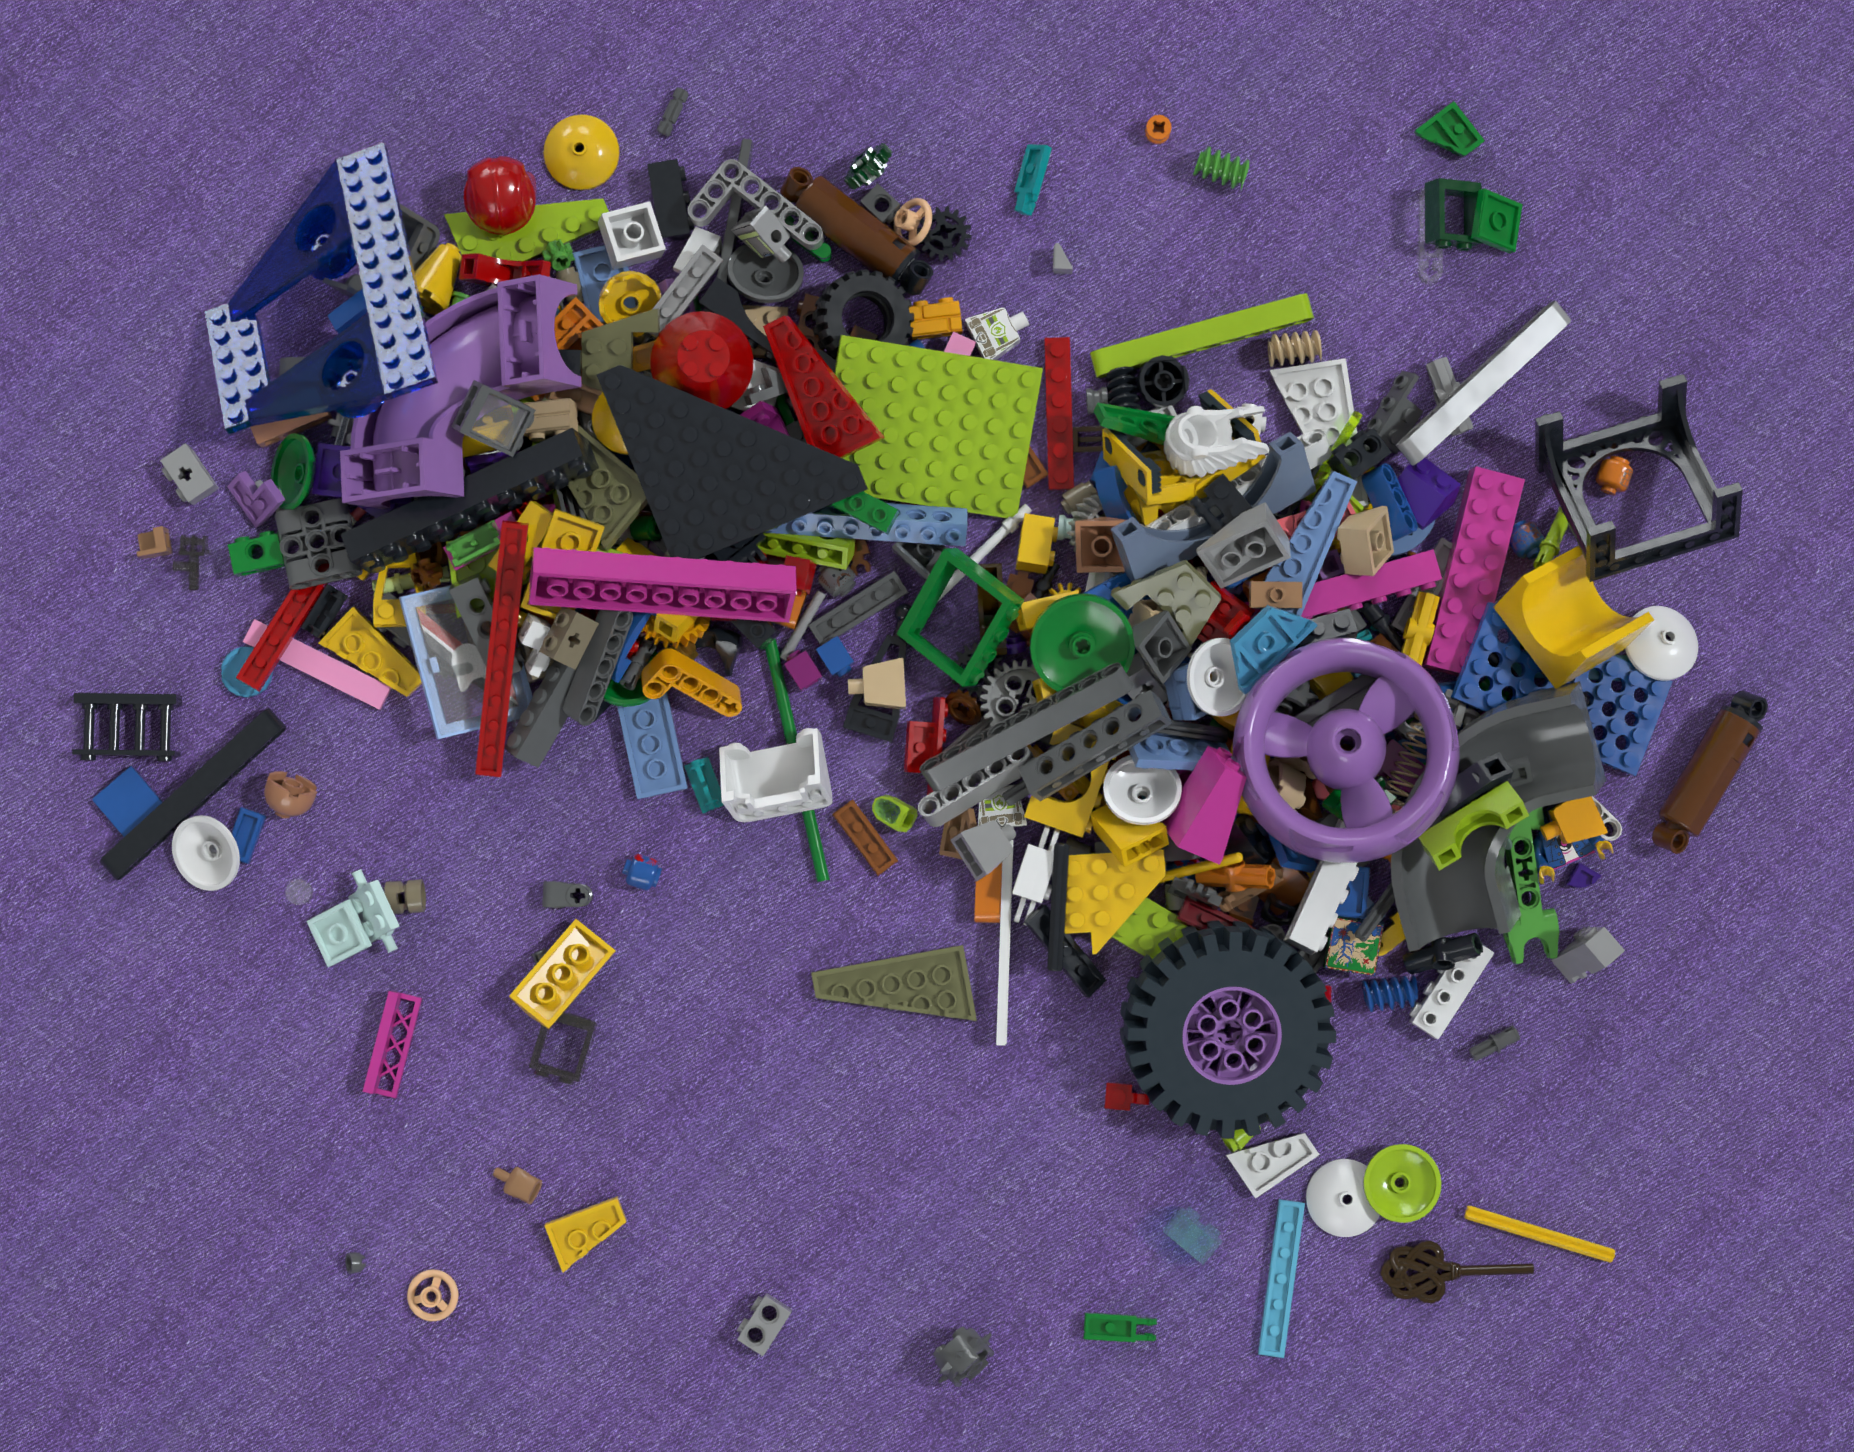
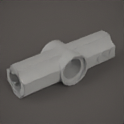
M1447 357L1434 360L1425 365L1434 388L1433 395L1437 406L1460 385L1455 380ZM1470 417L1451 433L1452 437L1474 428Z

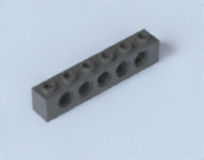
M1151 690L1142 692L1129 703L1116 707L1112 713L1104 718L1094 720L1090 726L1082 731L1074 732L1062 743L1049 747L1047 752L1029 759L1025 765L1018 769L1029 794L1042 801L1169 726L1172 722L1161 698ZM1141 714V717L1135 721L1136 717ZM1119 727L1118 731L1113 734L1114 730ZM1097 740L1095 746L1091 748L1092 743ZM1075 753L1073 759L1069 761L1071 755ZM1053 766L1052 771L1048 773L1049 768Z

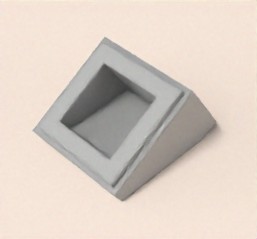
M1055 243L1052 272L1056 274H1072V265L1060 244Z

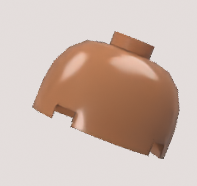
M274 771L269 774L265 785V800L269 807L275 811V814L281 818L299 816L311 808L317 794L316 785L296 774L295 779L286 777L288 772Z

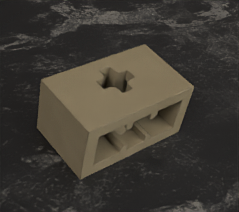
M561 607L552 627L543 640L539 652L576 670L599 623L568 607Z

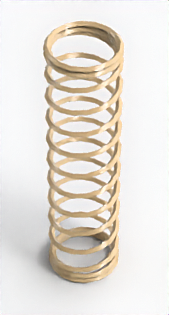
M1414 713V717L1419 720V717L1416 716L1417 714ZM1410 723V727H1412L1414 730L1421 734L1413 732L1406 733V736L1416 743H1402V745L1406 749L1410 750L1413 753L1403 751L1398 752L1400 757H1402L1406 761H1409L1410 763L1402 761L1394 762L1398 768L1402 769L1407 773L1400 771H1391V775L1402 782L1392 780L1387 781V784L1390 787L1399 791L1395 792L1388 790L1390 793L1401 795L1404 797L1409 796L1408 793L1395 787L1391 783L1411 788L1414 787L1413 784L1398 777L1394 773L1410 776L1413 778H1419L1418 775L1401 767L1398 764H1404L1420 769L1423 768L1421 765L1415 763L1412 760H1409L1408 758L1402 755L1406 754L1426 759V756L1418 753L1417 751L1405 745L1408 744L1427 749V746L1425 744L1410 736L1415 735L1425 738L1424 732L1413 726H1422L1421 723ZM1398 799L1393 803L1402 807L1405 805V803Z

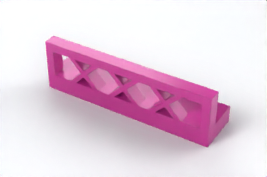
M397 991L388 992L363 1092L397 1098L423 998ZM401 999L415 1002L413 1012L406 1017H403L399 1010ZM397 1014H398V1016H399V1018H400L401 1020H399V1021H397V1022L395 1023L396 1017H397ZM411 1017L410 1024L408 1025L406 1020ZM403 1023L407 1030L406 1038L397 1042L392 1034L395 1026ZM390 1040L394 1043L391 1047H389ZM404 1043L403 1051L399 1046ZM396 1048L401 1055L400 1062L390 1067L386 1060L387 1052ZM385 1064L388 1070L382 1073ZM398 1067L397 1074L395 1075L393 1070ZM387 1073H390L395 1081L392 1091L378 1088L381 1077Z

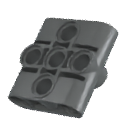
M342 498L301 506L293 510H284L275 514L280 551L283 554L290 589H304L362 574V568L350 562L344 543L338 542V538L342 533L353 529L349 505L342 503ZM319 516L317 523L308 524L310 517ZM319 539L324 540L322 547L313 548L315 541ZM291 546H299L296 553L288 554V549ZM321 564H329L326 572H318Z

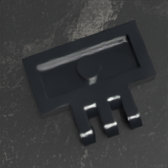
M761 533L717 551L712 555L717 561L758 563L754 558L757 556L764 563L767 557L758 548V545L766 540V536Z

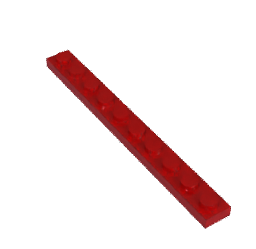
M502 521L475 775L502 776L529 523Z

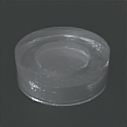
M295 879L287 885L285 894L291 903L303 905L311 899L313 890L306 880Z

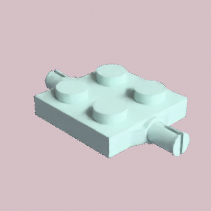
M362 869L353 872L352 875L358 888L348 898L351 899L370 942L382 939L388 953L397 950L398 947L392 934L399 927V924L379 881L375 880L367 883Z

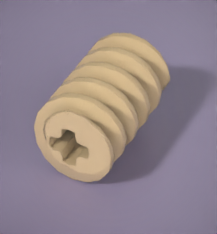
M1317 330L1312 331L1311 338L1307 331H1303L1301 339L1297 332H1293L1291 339H1289L1287 333H1283L1281 340H1279L1276 334L1271 336L1270 342L1268 340L1267 348L1270 367H1273L1275 359H1278L1281 366L1284 365L1285 358H1288L1291 365L1294 364L1295 357L1299 358L1301 364H1304L1305 356L1309 357L1311 363H1314L1316 355L1322 360L1321 339Z

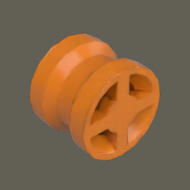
M1163 115L1151 117L1145 129L1147 139L1153 144L1166 142L1172 129L1171 122Z

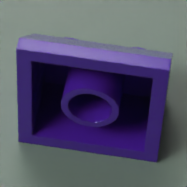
M1423 458L1415 465L1409 464L1398 477L1400 486L1421 530H1424L1454 505L1461 486L1459 482L1426 458Z

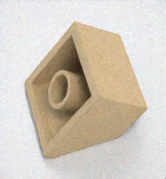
M1380 506L1350 515L1338 527L1337 539L1340 541V559L1344 565L1345 574L1374 576L1394 553L1387 506Z

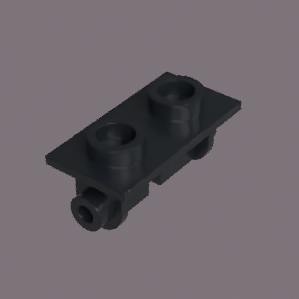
M326 584L300 627L322 639L348 595Z

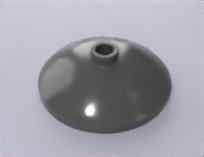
M744 244L731 255V259L728 262L727 275L733 288L742 296L756 302L776 303L792 297L800 289L803 282L804 269L799 257L792 250H790L792 255L781 264L774 255L761 258Z

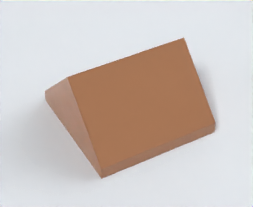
M1100 517L1075 521L1077 573L1125 572L1111 532V528L1126 521L1125 519Z

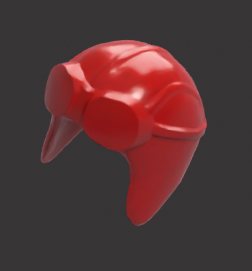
M508 156L487 157L476 162L467 170V181L464 188V205L468 216L480 229L491 234L507 235L519 231L529 222L535 210L536 179L531 172L525 171L524 164L521 161Z

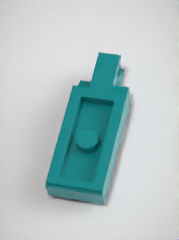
M1027 145L1014 190L1017 193V202L1014 210L1022 215L1031 216L1036 206L1035 202L1040 193L1052 150L1048 145Z

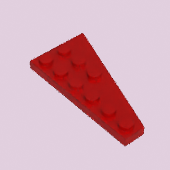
M782 316L763 326L807 444L840 458H845L885 438L789 316Z

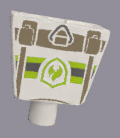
M999 308L965 319V325L973 341L976 342V347L981 357L992 360L999 359L1020 343L1017 331L1029 325L1023 311L1009 317L1005 308Z
M1015 785L1005 786L979 802L978 825L995 820L1000 828L1008 824L1012 827L1027 826L1021 801L1009 806L1002 796L1005 791Z

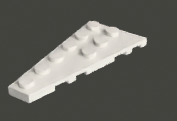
M1346 358L1270 370V375L1302 434L1315 428L1323 429L1331 451L1342 443L1346 447L1352 443L1350 438L1357 433ZM1344 458L1345 463L1352 466L1350 460ZM1328 460L1319 464L1324 476L1329 471H1333L1327 464ZM1361 475L1355 479L1357 484L1352 496L1364 508H1369L1368 497L1362 484Z

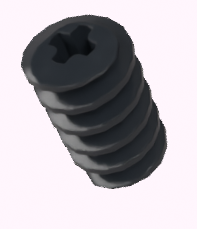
M1122 366L1107 373L1109 405L1141 410V406L1137 404L1140 401V396L1136 395L1139 389L1136 386L1138 377L1134 376L1138 373L1135 368Z

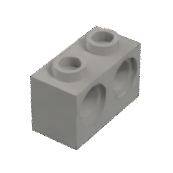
M768 1293L765 1294L764 1298L758 1296L751 1307V1310L754 1311L753 1315L749 1320L744 1318L736 1330L740 1333L737 1340L761 1356H764L792 1312L791 1308ZM765 1306H773L777 1311V1316L773 1319L766 1318L763 1315V1308ZM751 1328H759L763 1333V1338L758 1341L752 1340L749 1337V1330Z

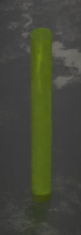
M1357 411L1352 413L1332 446L1331 451L1342 443L1346 445L1363 416ZM1328 460L1322 463L1313 478L1316 491L1303 498L1305 501H1312L1321 486L1318 482L1331 470L1327 464Z

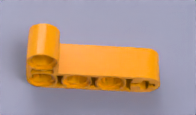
M667 648L660 651L641 672L642 691L647 698H660L671 687H674L724 716L734 717L742 711L741 693L736 684L674 649Z

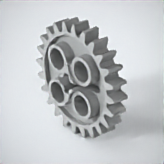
M1013 660L1012 668H1009L1004 663L1002 666L1003 672L996 668L994 669L993 673L996 678L987 677V682L990 686H982V691L987 694L980 695V701L986 702V704L981 705L980 711H988L984 715L983 720H992L989 727L1015 714L1018 701L1021 698L1027 681H1030L1031 684L1021 711L1037 703L1036 698L1031 694L1034 690L1032 681L1041 677L1038 675L1034 664H1032L1031 668L1027 667V661L1024 660L1022 666H1018L1016 660ZM1009 681H1016L1020 684V689L1011 690L1008 688L1007 683ZM1001 704H1007L1012 708V712L1003 714L999 711L998 707Z

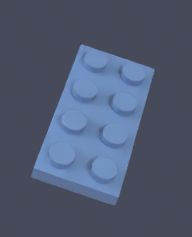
M666 692L662 697L651 699L641 705L632 707L617 706L637 799L688 789L668 693Z
M1157 733L1128 749L1135 767L1193 771L1207 746L1215 749L1222 747L1229 751L1226 743Z

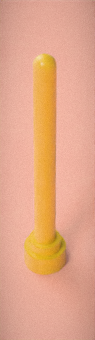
M1239 852L1225 855L1220 865L1206 860L1168 870L1160 883L1171 881L1175 877H1186L1239 863L1243 860V855Z

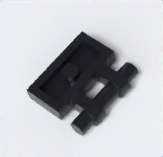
M1224 474L1220 475L1203 490L1209 498L1206 502L1203 503L1198 496H1195L1189 502L1195 509L1194 513L1199 518L1202 517L1210 526L1209 530L1213 535L1241 513L1253 508ZM1216 506L1224 517L1218 520L1210 509Z

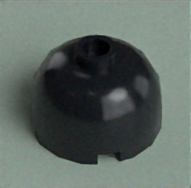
M1164 355L1154 357L1144 364L1138 374L1137 386L1145 402L1152 406L1163 408L1178 403L1189 389L1190 379L1185 366L1176 361L1177 359Z

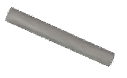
M816 591L779 657L788 661L786 657L792 654L825 598L826 595L824 593Z

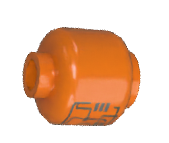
M1613 455L1608 459L1602 460L1596 475V483L1602 486V492L1615 495L1616 492L1627 490L1633 474V469L1629 466L1630 462L1628 460Z

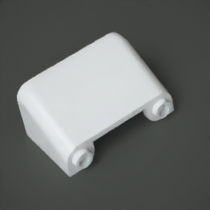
M817 728L803 729L796 736L797 743L752 752L741 743H731L728 746L719 748L722 803L735 820L752 822L824 808L832 804V790L821 733Z

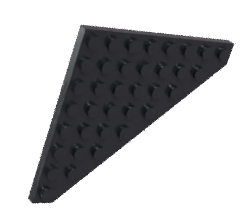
M622 365L597 374L670 557L703 558L868 490L859 465Z

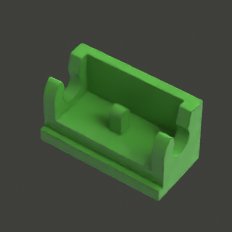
M492 520L448 543L446 549L453 556L452 562L454 566L461 567L498 548L501 532L495 520Z

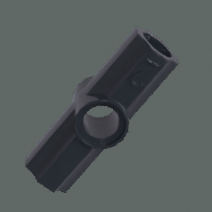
M1475 932L1453 939L1441 937L1431 941L1429 946L1406 952L1403 955V963L1406 966L1407 972L1411 975L1431 969L1440 971L1450 970L1455 967V962L1480 956L1483 952V944L1480 941L1479 935Z

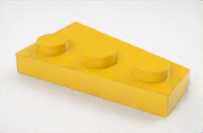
M616 1196L545 1223V1229L562 1272H565L573 1263L585 1256L593 1247L625 1224L627 1219L619 1198Z

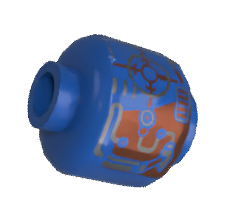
M1523 520L1513 526L1509 545L1518 558L1528 557L1531 560L1538 556L1540 551L1539 545L1545 538L1534 522Z

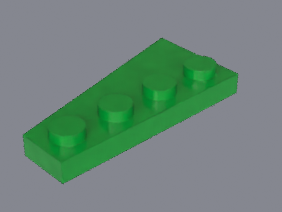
M1098 402L1094 409V413L1101 426L1164 445L1166 430L1169 427V423L1175 417Z

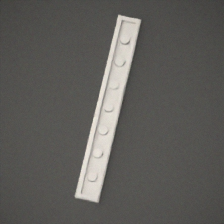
M1013 852L1002 861L996 1045L1007 1044Z

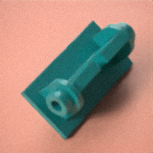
M709 758L697 759L685 765V770L702 813L724 806L721 798V789Z

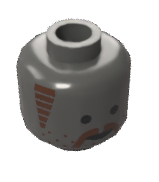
M822 565L818 570L821 573L818 578L819 584L833 597L839 595L844 597L856 585L854 581L856 575L849 566L844 570Z

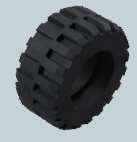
M859 270L858 272L846 273L822 291V296L817 299L815 303L817 309L813 312L812 320L816 321L813 332L814 335L819 336L820 341L817 344L820 349L824 347L828 352L827 354L837 360L840 335L849 336L842 323L843 307L849 300L856 297L871 300L878 306L883 315L884 330L882 336L877 341L908 345L907 339L912 336L914 329L910 327L911 322L914 321V313L909 312V307L912 306L910 299L905 300L902 295L906 291L902 286L897 288L894 285L896 280L890 276L887 278L882 277V272L874 271L869 273L868 270Z

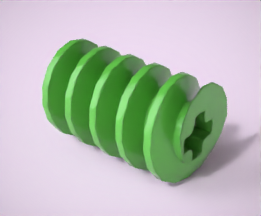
M1208 146L1204 152L1201 150L1193 175L1196 176L1202 170L1203 179H1206L1211 173L1212 182H1216L1221 177L1223 186L1231 180L1232 189L1240 183L1242 190L1250 167V161L1246 159L1240 165V156H1236L1231 162L1230 153L1221 158V150L1219 149L1211 155V147Z

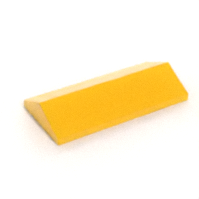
M575 919L509 995V998L529 1017L550 1029L616 950Z

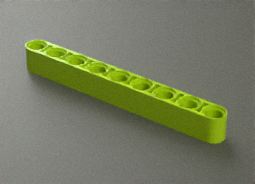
M1299 294L1097 349L1090 353L1096 378H1103L1111 370L1118 367L1141 368L1154 357L1162 355L1174 358L1306 323L1313 320L1314 315L1308 294Z

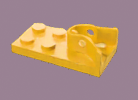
M554 509L541 548L596 552L605 527L604 525ZM529 579L525 593L521 597L520 607L555 619L561 607L529 605Z

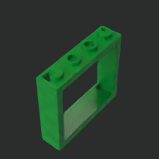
M958 548L943 549L900 626L897 635L962 687L973 686L978 683L980 678L984 677V670L988 663L995 658L997 654L996 649L1000 642L1007 637L1009 633L1008 628L1012 621L1019 616L1018 611L1024 599ZM956 568L1002 603L965 670L920 635Z

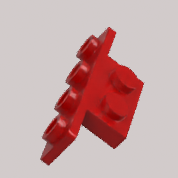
M945 697L933 698L932 722L907 721L904 772L921 773L919 770L920 766L928 759L942 752V744L946 741L944 718L948 715V704L945 703ZM929 784L927 785V795L933 792Z

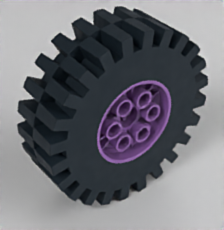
M1219 920L1208 921L1207 929L1198 931L1193 926L1182 929L1183 937L1175 942H1172L1168 937L1158 944L1161 949L1159 954L1153 959L1146 955L1140 962L1143 972L1139 978L1131 976L1127 985L1130 997L1128 1002L1122 1001L1120 1010L1124 1020V1027L1120 1028V1038L1126 1051L1124 1055L1142 1091L1147 1094L1157 1110H1163L1167 1113L1172 1122L1181 1127L1184 1123L1190 1124L1195 1133L1208 1136L1209 1130H1216L1221 1138L1231 1139L1234 1138L1235 1130L1243 1129L1248 1136L1261 1134L1259 1124L1267 1121L1274 1128L1281 1126L1286 1122L1281 1113L1290 1107L1297 1113L1303 1110L1307 1104L1302 1096L1308 1089L1315 1093L1319 1091L1323 1082L1318 1073L1321 1067L1330 1069L1333 1057L1327 1049L1329 1043H1336V1030L1330 1023V1018L1335 1017L1331 1002L1325 996L1327 989L1322 980L1313 971L1311 965L1290 944L1284 942V939H1278L1271 931L1260 926L1256 930L1241 921H1233V926H1224ZM1242 993H1246L1250 997L1241 1009L1239 1007ZM1209 997H1211L1216 1009L1213 1008L1211 1011L1202 1004ZM1225 1003H1234V1007L1228 1013L1222 1012V1006ZM1256 1012L1257 1019L1254 1022H1245V1018L1249 1013ZM1209 1017L1213 1019L1206 1028L1200 1027L1201 1021L1204 1018ZM1226 1023H1229L1232 1027L1228 1029V1033H1224L1222 1030L1225 1028ZM1266 1024V1031H1255L1261 1025ZM1188 1032L1202 1033L1204 1037L1188 1041ZM1252 1038L1260 1039L1257 1047L1248 1048V1042ZM1226 1041H1234L1233 1043H1225ZM1206 1044H1215V1048L1211 1053H1203V1048ZM1244 1051H1247L1250 1054V1056L1246 1059H1244V1056L1242 1055ZM1237 1053L1239 1056L1235 1063L1229 1064L1226 1062L1230 1054ZM1220 1055L1218 1066L1211 1065L1212 1061Z

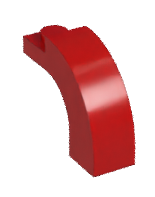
M480 253L462 254L459 279L485 286H490L493 283L497 286V282L539 274L550 277L551 262L545 260H505Z

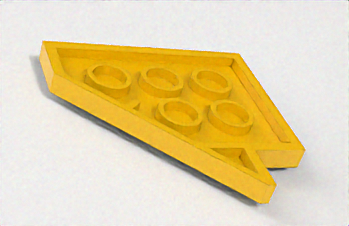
M1164 849L1157 850L1126 867L1119 862L1113 853L1069 855L1065 934L1091 932L1092 954H1097L1166 876Z

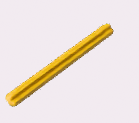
M1467 1206L1464 1218L1609 1263L1614 1260L1615 1250L1473 1206Z

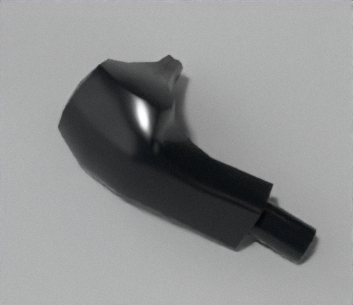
M712 628L707 629L702 638L698 637L695 646L696 648L709 647L715 649L721 657L725 675L728 677L732 676L735 661L742 649L743 638L741 634L732 630Z

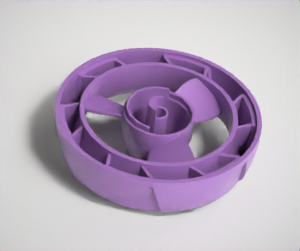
M1356 638L1325 639L1307 644L1287 654L1277 665L1262 675L1247 694L1239 711L1233 736V760L1241 765L1240 769L1247 777L1242 797L1259 824L1270 835L1290 849L1311 858L1335 863H1357L1379 859L1399 851L1420 837L1433 824L1446 805L1455 784L1460 759V746L1454 716L1447 698L1433 677L1408 655ZM1352 672L1376 678V681L1365 694L1359 710L1338 709L1322 716L1313 727L1290 715L1275 712L1288 694L1301 684L1318 676L1329 673ZM1415 710L1426 738V767L1423 779L1415 794L1400 810L1393 814L1388 797L1374 778L1379 773L1386 755L1384 734L1401 725ZM1348 744L1352 747V750L1345 751L1340 746ZM1265 754L1279 758L1306 756L1310 770L1320 782L1333 789L1341 790V811L1346 828L1319 824L1293 809L1274 786L1266 765Z

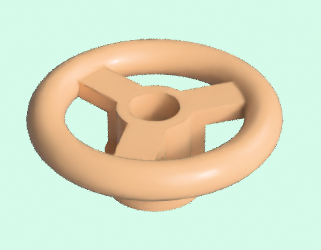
M913 198L907 201L895 214L894 231L902 238L904 237L902 236L901 229L908 231L909 239L905 240L913 246L919 244L930 230L932 210L929 203L922 198ZM914 206H921L917 212L909 210ZM925 216L923 227L917 234L920 220Z
M432 1269L419 1273L413 1278L408 1287L407 1300L410 1309L416 1316L426 1321L445 1319L454 1311L458 1303L459 1294L455 1281L447 1273L440 1270ZM433 1277L432 1285L423 1289L420 1295L415 1296V1290L419 1283L426 1278ZM441 1280L446 1282L450 1288L451 1299L449 1304L442 1299V1294L439 1290ZM430 1291L436 1294L435 1300H430L428 1298V1293ZM422 1303L428 1308L437 1306L441 1312L435 1314L426 1313L417 1304Z

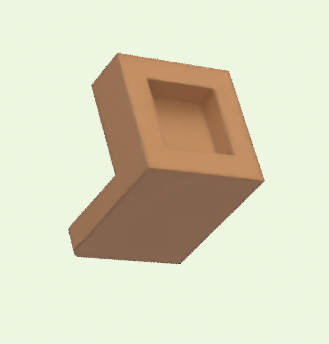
M160 526L153 528L151 532L138 534L140 551L136 552L138 558L148 559L173 554L169 529Z

